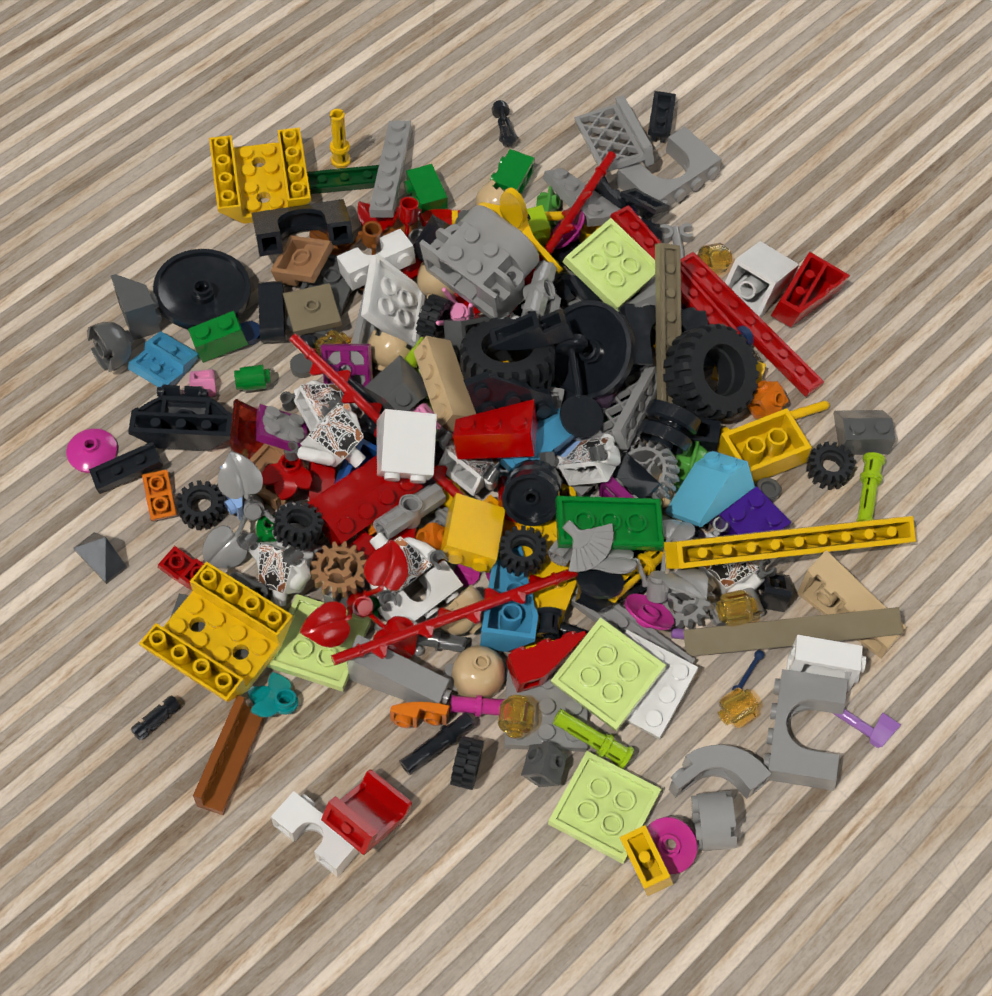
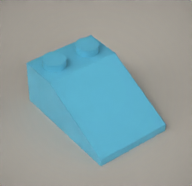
M715 451L706 453L702 459L693 465L665 510L666 515L702 527L755 487L748 461Z

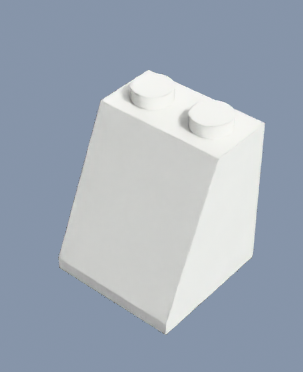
M759 241L735 259L725 283L761 318L788 287L799 264Z
M391 409L383 411L377 420V476H384V480L399 481L400 478H408L412 483H426V480H429L434 475L437 414Z

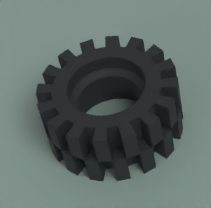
M435 294L429 295L428 299L426 298L425 305L421 307V313L419 312L416 333L423 337L441 338L442 333H444V326L436 325V321L450 319L451 300Z
M829 441L824 442L823 446L820 443L816 446V449L813 448L807 462L806 472H808L807 476L809 479L813 478L812 483L814 485L819 482L821 483L819 488L823 489L827 485L828 490H832L833 486L837 490L840 489L841 485L845 486L855 467L853 463L855 459L854 456L850 457L851 451L849 449L844 451V445L841 444L839 448L836 447L837 442H833L832 446H830ZM823 460L833 461L839 466V470L835 472L828 471L821 465V462Z
M199 480L196 486L193 485V482L189 483V489L184 486L181 489L183 494L179 493L177 496V507L182 522L188 524V527L191 529L195 525L196 530L200 531L201 526H205V530L210 529L209 524L211 523L214 527L217 526V519L222 521L223 514L226 511L222 492L220 489L218 490L217 485L213 484L211 487L209 481L202 485V481ZM200 499H206L211 502V506L202 512H196L191 508L192 504Z
M292 501L287 502V507L283 504L280 506V510L278 509L276 512L273 526L274 537L277 536L276 541L278 543L283 541L282 546L285 548L288 545L295 547V549L299 547L300 551L305 550V546L308 549L312 548L313 544L316 545L320 539L323 526L322 514L320 512L316 513L317 508L314 506L310 509L309 503L305 502V505L302 506L300 505L301 501H296L295 505H293ZM299 523L307 528L298 529L292 527L290 524Z
M521 525V530H518L517 526L512 527V533L508 529L505 532V536L502 535L499 543V562L501 561L502 568L507 567L509 574L514 570L515 576L518 577L520 572H524V577H528L529 571L534 575L537 573V568L541 570L546 560L547 545L545 537L541 538L542 533L540 531L535 534V528L530 527L528 531L524 525ZM522 545L531 548L533 553L527 557H520L515 555L512 550L514 547Z
M461 736L454 760L450 785L473 790L483 753V740Z

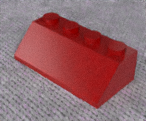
M376 455L307 503L310 504V509L314 506L317 508L316 513L320 512L322 514V531L331 544L336 542L338 546L396 507L402 496L416 493L423 488V485L421 483H412L408 478H400L399 481L384 480V476H377Z

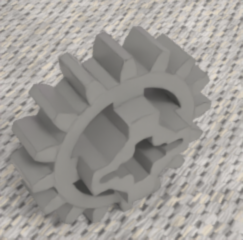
M709 583L706 601L669 588L667 600L661 604L671 612L677 628L682 629L685 625L688 629H692L693 623L699 626L702 625L701 618H710L707 611L715 609L710 601L715 600L716 596L711 593L713 587Z

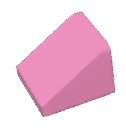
M213 369L190 372V386H203L204 389H208V396H216L215 371Z

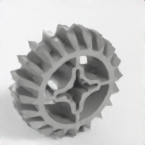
M640 441L638 448L630 445L631 451L628 454L661 484L649 499H661L663 497L670 499L668 492L670 490L676 491L673 483L680 482L679 477L676 475L680 472V468L676 465L678 461L672 455L673 453L667 448L664 449V446L658 443L655 446L650 441L647 445ZM625 487V489H626L631 495H634L627 487Z

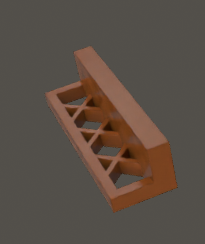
M237 695L193 794L197 807L220 815H224L265 717H259L251 712L252 707L247 706L245 697Z

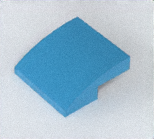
M160 331L145 342L144 351L128 362V369L157 387H162L163 384L176 385L190 370L199 355L194 350Z

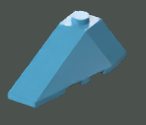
M560 408L556 409L557 414L537 421L535 453L533 457L497 458L499 463L508 472L522 461L540 460V452L554 451L555 454L558 453L575 437L569 434L562 426Z
M521 546L513 548L512 551L515 555L524 557ZM498 550L497 561L491 568L489 587L498 593H503L528 584L529 580L528 577H524V572H520L518 577L515 576L514 570L509 574L507 567L502 568L501 561L499 562ZM533 593L526 595L524 604L510 601L485 610L480 646L489 647L496 651L508 652L535 642L538 613L534 605Z

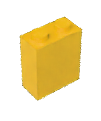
M456 493L449 505L440 549L449 558L448 562L471 567L479 572L489 573L497 561L505 509Z

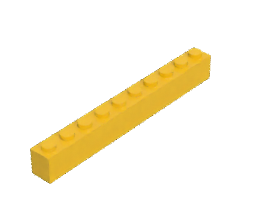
M913 516L670 541L664 542L666 569H683L822 553L825 550L831 552L916 542Z

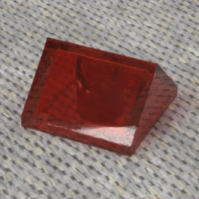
M236 399L233 402L230 447L231 451L250 459L264 444L256 440L257 409Z

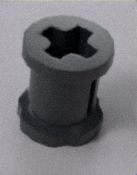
M556 607L539 608L540 627L536 631V635L541 639H559L558 624L559 617L562 616V610Z

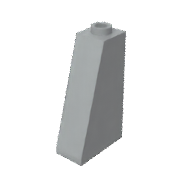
M357 635L352 647H355L358 643L363 644L371 640ZM387 649L386 658L384 659L379 658L373 653H368L362 658L357 657L347 661L349 680L407 702H432L448 705L452 691L449 690V679Z

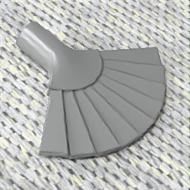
M570 520L564 524L562 528L573 539L568 571L581 572L592 569L607 557L613 543L614 532L612 523L585 530L578 529Z

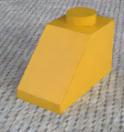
M646 825L619 837L647 897L673 885Z

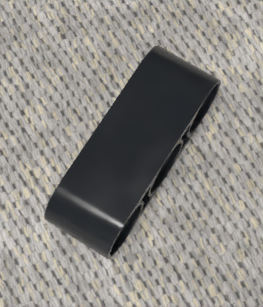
M283 281L258 282L261 343L286 341Z

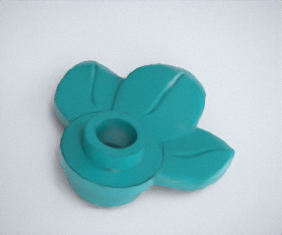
M272 672L270 674L268 686H252L247 691L249 699L255 704L251 712L259 717L291 714L298 707V697L291 690L290 681L278 673Z

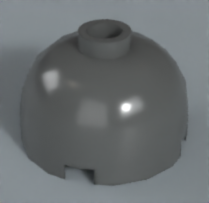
M101 322L88 327L87 338L88 341L93 340L95 347L91 348L102 369H108V372H112L125 365L132 353L131 344H133V337L128 330L125 331L115 322Z

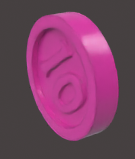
M459 564L454 570L455 575L463 584L462 587H468L471 584L474 586L479 581L480 572L473 568Z

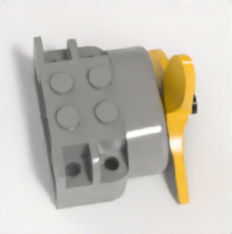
M507 188L501 194L500 205L480 202L458 224L450 225L446 229L439 228L436 231V239L431 245L424 240L419 243L426 271L467 302L472 303L475 308L490 319L496 317L504 319L524 299V279L539 263V255L545 261L553 262L558 274L563 269L533 236L528 223L531 217L527 212L525 201L522 195L514 188Z

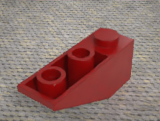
M571 631L562 635L560 639L553 641L551 639H544L534 647L527 649L526 647H518L512 650L511 654H508L506 665L516 692L519 693L543 685L565 663L584 639L586 632L577 633L576 631Z

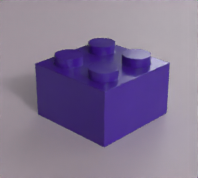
M758 487L749 491L718 514V517H722L718 522L719 529H723L727 522L730 523L729 530L721 533V536L789 529L791 521Z

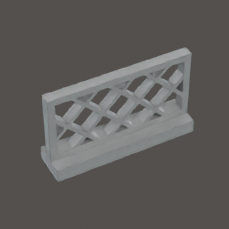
M624 95L615 98V105L574 117L575 123L597 166L601 164L609 151L613 149L621 150L619 154H616V158L607 172L641 161L644 162L645 166L654 164L652 145ZM613 113L615 114L612 119L605 117ZM588 121L593 122L592 125L582 124ZM600 123L607 125L605 128L597 127ZM613 126L621 128L619 131L611 130ZM592 133L600 134L598 138L590 137ZM606 136L614 137L612 141L604 140ZM620 139L628 140L626 144L618 143ZM599 145L607 147L605 151L597 150ZM627 152L636 153L632 156H625Z
M651 365L645 368L644 371H630L626 380L619 387L624 386L625 389L615 394L613 392L609 397L601 401L596 399L595 401L603 412V419L607 418L608 421L602 424L601 429L594 436L588 438L574 437L571 441L601 438L603 434H610L615 439L618 449H628L636 435L640 422L646 416L645 411L650 400L654 399L657 395L656 365ZM638 380L637 383L631 386L629 385L630 382ZM630 395L628 399L622 402L620 401V399ZM614 402L617 403L616 405H614V406H612V407H610V408H608V409H606V410H605V408H604V407H606V406H608V405H610V404H612V403H614ZM622 410L620 415L614 418L611 417V415ZM613 427V428H612V433H601V432H603V431H605V430H607V429Z

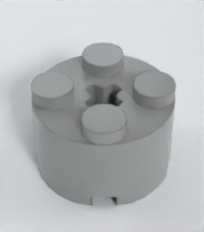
M731 791L699 793L696 796H691L692 820L695 824L694 834L698 850L712 851L737 848V836H734L736 820Z

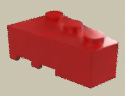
M809 251L770 316L791 328L840 291L850 275Z
M534 399L456 419L453 439L457 459L533 457L538 424Z

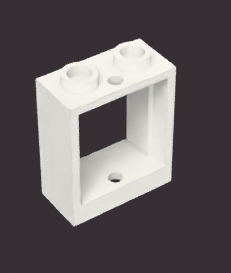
M797 635L787 657L786 670L848 679L847 692H849L852 685L858 683L860 672L863 673L865 670L866 657L862 656L863 646Z

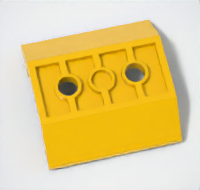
M300 127L277 130L279 142L233 147L232 135L209 138L219 213L247 224L253 223L252 212L306 205L311 201ZM257 163L264 164L262 167H255L254 165ZM261 198L269 199V201L265 203L259 202Z
M206 561L190 580L193 590L163 627L155 623L139 642V646L228 703L235 699L237 695L240 696L247 692L282 646L294 617L289 612ZM194 623H205V628L202 631L194 632L191 630ZM239 649H246L249 652L248 656L241 660L236 659L234 654Z

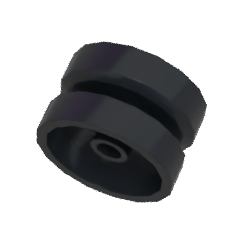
M658 399L650 400L645 411L648 419L640 422L636 431L637 436L647 443L649 441L652 442L655 446L659 443L664 446V449H669L673 454L687 455L692 445L689 436L697 434L701 420L678 405Z
M538 459L525 460L516 464L509 471L502 494L503 508L507 515L515 522L526 526H539L548 522L556 514L555 499L556 496H561L562 482L557 470L549 463Z

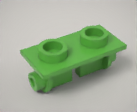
M549 186L548 193L541 192L537 196L536 206L543 205L545 212L558 211V208L561 206L558 194H555L551 186ZM548 221L550 233H552L559 221Z

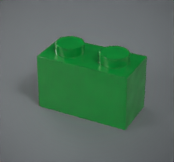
M509 149L506 156L501 157L497 172H493L490 180L496 182L492 186L496 190L500 187L503 191L507 188H514L522 195L534 173L535 157Z
M432 164L406 170V180L403 182L405 191L418 201V209L422 210L421 214L433 209H448V197Z
M234 311L188 329L194 347L203 363L248 345Z

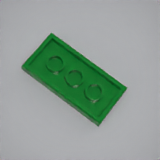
M556 496L558 548H572L573 539L562 528L570 520L580 530L592 529L612 523L614 533L611 549L662 551L664 549L661 499Z

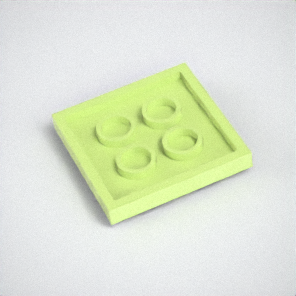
M612 218L606 221L563 260V263L602 301L617 309L655 276V260Z
M296 594L289 613L294 618L280 650L267 667L343 692L349 678L347 661L334 666L331 655L352 648L357 635L366 637L371 624V618L368 616L358 617L353 613L352 619L347 621L350 626L348 638L339 646L332 648L324 647L300 633V629L307 617L324 602Z
M600 617L551 679V683L617 732L665 670L666 665Z
M586 751L553 811L548 825L624 864L628 855L619 837L644 825L661 789Z

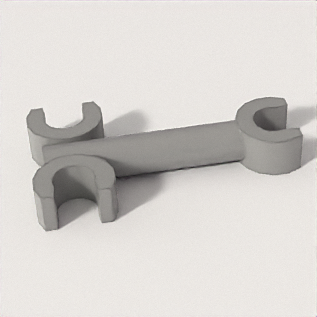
M684 223L680 227L661 224L662 233H666L663 234L661 243H669L672 240L673 245H680V259L683 258L682 241L686 243L692 242L693 233H685L691 232L692 224Z

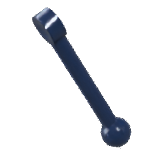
M757 650L754 653L755 658L739 684L733 686L732 694H739L735 697L742 695L743 686L759 660L765 657L762 650Z

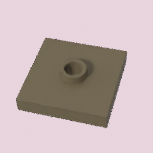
M330 283L283 293L293 334L299 336L342 326Z

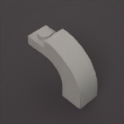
M727 745L704 746L685 756L682 764L683 767L671 776L672 781L669 791L676 798L702 778L720 777L731 782L748 799L767 784L771 773L757 758L742 749Z

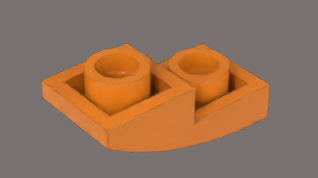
M168 470L143 474L142 478L151 521L177 516Z
M432 702L401 703L391 706L390 718L391 721L402 728H409L410 726L417 728L420 719L434 726L439 724L446 725L449 718V706Z

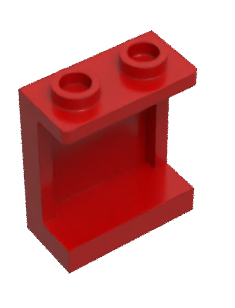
M370 769L365 773L362 782L344 797L339 799L335 796L328 801L321 821L362 855H365L405 820L412 802Z

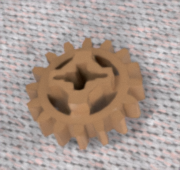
M345 541L341 547H338L337 543L333 542L330 549L325 545L322 546L323 554L315 553L316 561H311V578L315 580L316 588L322 587V594L326 595L331 591L333 598H336L338 593H342V596L347 598L348 591L356 594V586H365L364 564L366 560H364L363 551L357 553L356 545L349 549ZM327 562L328 566H326L324 568V572H322L323 566ZM357 567V572L355 576L352 577V573L355 572V568Z

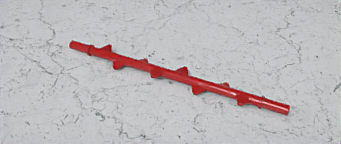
M609 151L601 164L595 168L594 174L584 186L572 207L561 213L564 219L544 246L550 255L564 234L574 230L575 227L572 225V222L592 195L602 177L607 174L608 168L616 158L614 152ZM539 255V261L544 260V259ZM535 268L525 277V286L531 284Z
M293 334L289 341L305 355L307 360L313 363L309 372L310 375L325 374L344 393L341 400L342 403H355L377 424V420L381 415L382 404L368 403L348 383L351 375L349 370L336 372L316 353L314 348H311L297 334ZM376 427L375 432H374V436H375L376 438H377V427ZM434 466L432 478L442 487L444 492L447 491L453 498L456 493L465 495L453 484L452 480L445 476L448 469L447 466Z
M569 569L558 573L553 572L550 576L544 578L531 575L528 584L503 593H498L489 587L485 589L484 600L454 611L440 608L437 617L410 627L395 621L392 624L391 634L363 644L358 643L355 647L331 655L332 662L335 666L357 657L362 658L368 653H373L379 658L384 659L387 654V646L417 635L431 638L433 637L434 629L463 618L478 624L480 623L481 612L510 601L524 604L526 595L553 585L558 586L559 583L577 577L578 572L568 571Z

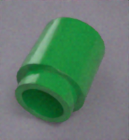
M263 364L240 367V370L234 371L236 389H243V392L267 389L266 384L271 383L269 369H264Z

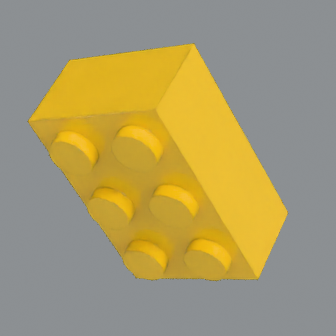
M787 408L721 433L717 447L718 452L748 461L754 483L762 478H769L806 463L812 449Z

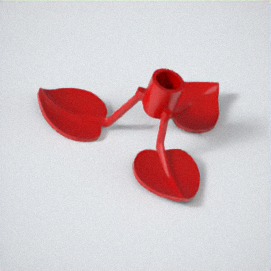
M405 197L400 200V205L397 207V212H394V217H370V204L361 201L358 202L357 214L362 226L366 222L375 221L381 225L382 232L386 231L388 226L393 227L399 218L402 224L405 225V235L409 239V226L415 224L418 218L423 227H425L432 214L452 225V209H433L421 214L422 210L418 209V201L413 197ZM415 258L416 263L400 269L410 279H414L418 275L422 261Z
M389 540L367 558L364 564V575L366 580L371 585L378 586L377 588L370 591L365 590L363 594L360 592L352 593L347 599V608L342 603L336 601L322 604L307 617L300 629V633L321 646L332 648L341 645L348 638L350 626L347 621L352 619L353 613L358 617L368 616L382 628L374 634L373 640L391 634L392 624L395 621L406 627L413 626V622L404 616H394L385 625L372 613L374 605L369 596L383 591L384 587L394 591L405 583L408 576V562L401 547L395 541ZM417 636L387 646V649L409 659L415 654Z

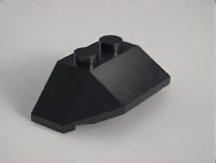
M162 395L131 411L128 433L146 443L153 442L155 447L159 449L209 451L231 439L234 417L232 413L227 411L213 398Z

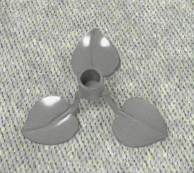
M234 451L228 453L219 471L218 487L225 496L231 499H239L244 495V515L235 533L230 527L222 525L214 528L206 537L203 546L204 563L207 561L216 568L235 567L245 559L247 550L240 548L236 540L248 519L258 520L265 515L271 522L274 523L275 521L269 510L264 509L263 499L258 495H251L258 493L262 489L263 477L260 470L247 457ZM299 523L290 524L292 527L298 529L307 528Z
M672 519L662 520L665 542L692 539L695 535V527L690 522H680ZM610 549L607 557L600 564L589 569L626 574L635 570L637 566L642 579V586L647 587L646 598L653 603L665 602L669 588L705 601L707 600L708 576L703 571L693 568L678 569L676 572L670 571L668 574H665V552H663L661 570L651 572L648 578L645 576L640 560L633 558L632 550Z

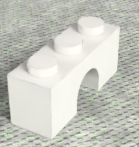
M401 229L380 237L382 251L378 254L400 270L416 263L414 247ZM358 247L337 256L340 274L352 290L365 285L370 257L373 256L362 253Z
M443 560L439 563L442 568L441 570L433 567L418 579L426 591L424 601H413L402 590L394 596L397 601L396 606L394 602L388 601L385 603L387 611H383L381 606L377 610L386 622L394 616H404L415 625L418 624L416 620L422 615L427 619L439 609L436 605L444 600L446 603H449L459 595L457 590L463 584L447 562Z
M293 791L271 816L273 826L294 843L305 832L315 831L321 834L323 840L314 851L315 858L338 877L359 851L321 821L323 813L314 807L315 803L307 795L302 794L299 796Z

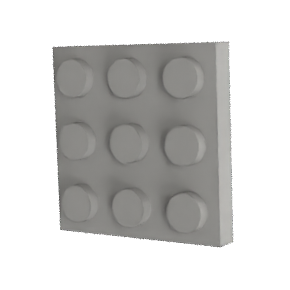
M507 668L504 749L528 750L529 745L542 744L543 741L555 743L561 751H587L586 743L552 724L560 709L587 724V709L551 683V679L558 671L543 685L517 693ZM529 702L525 726L523 724L525 703Z

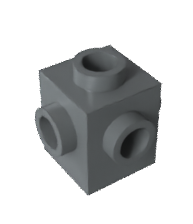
M543 741L542 744L529 745L521 776L538 787L559 786L568 755L559 750L558 746L552 742Z

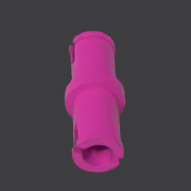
M452 695L450 713L467 712L474 714L475 717H480L481 714L505 717L506 699L482 698V695H476V697Z

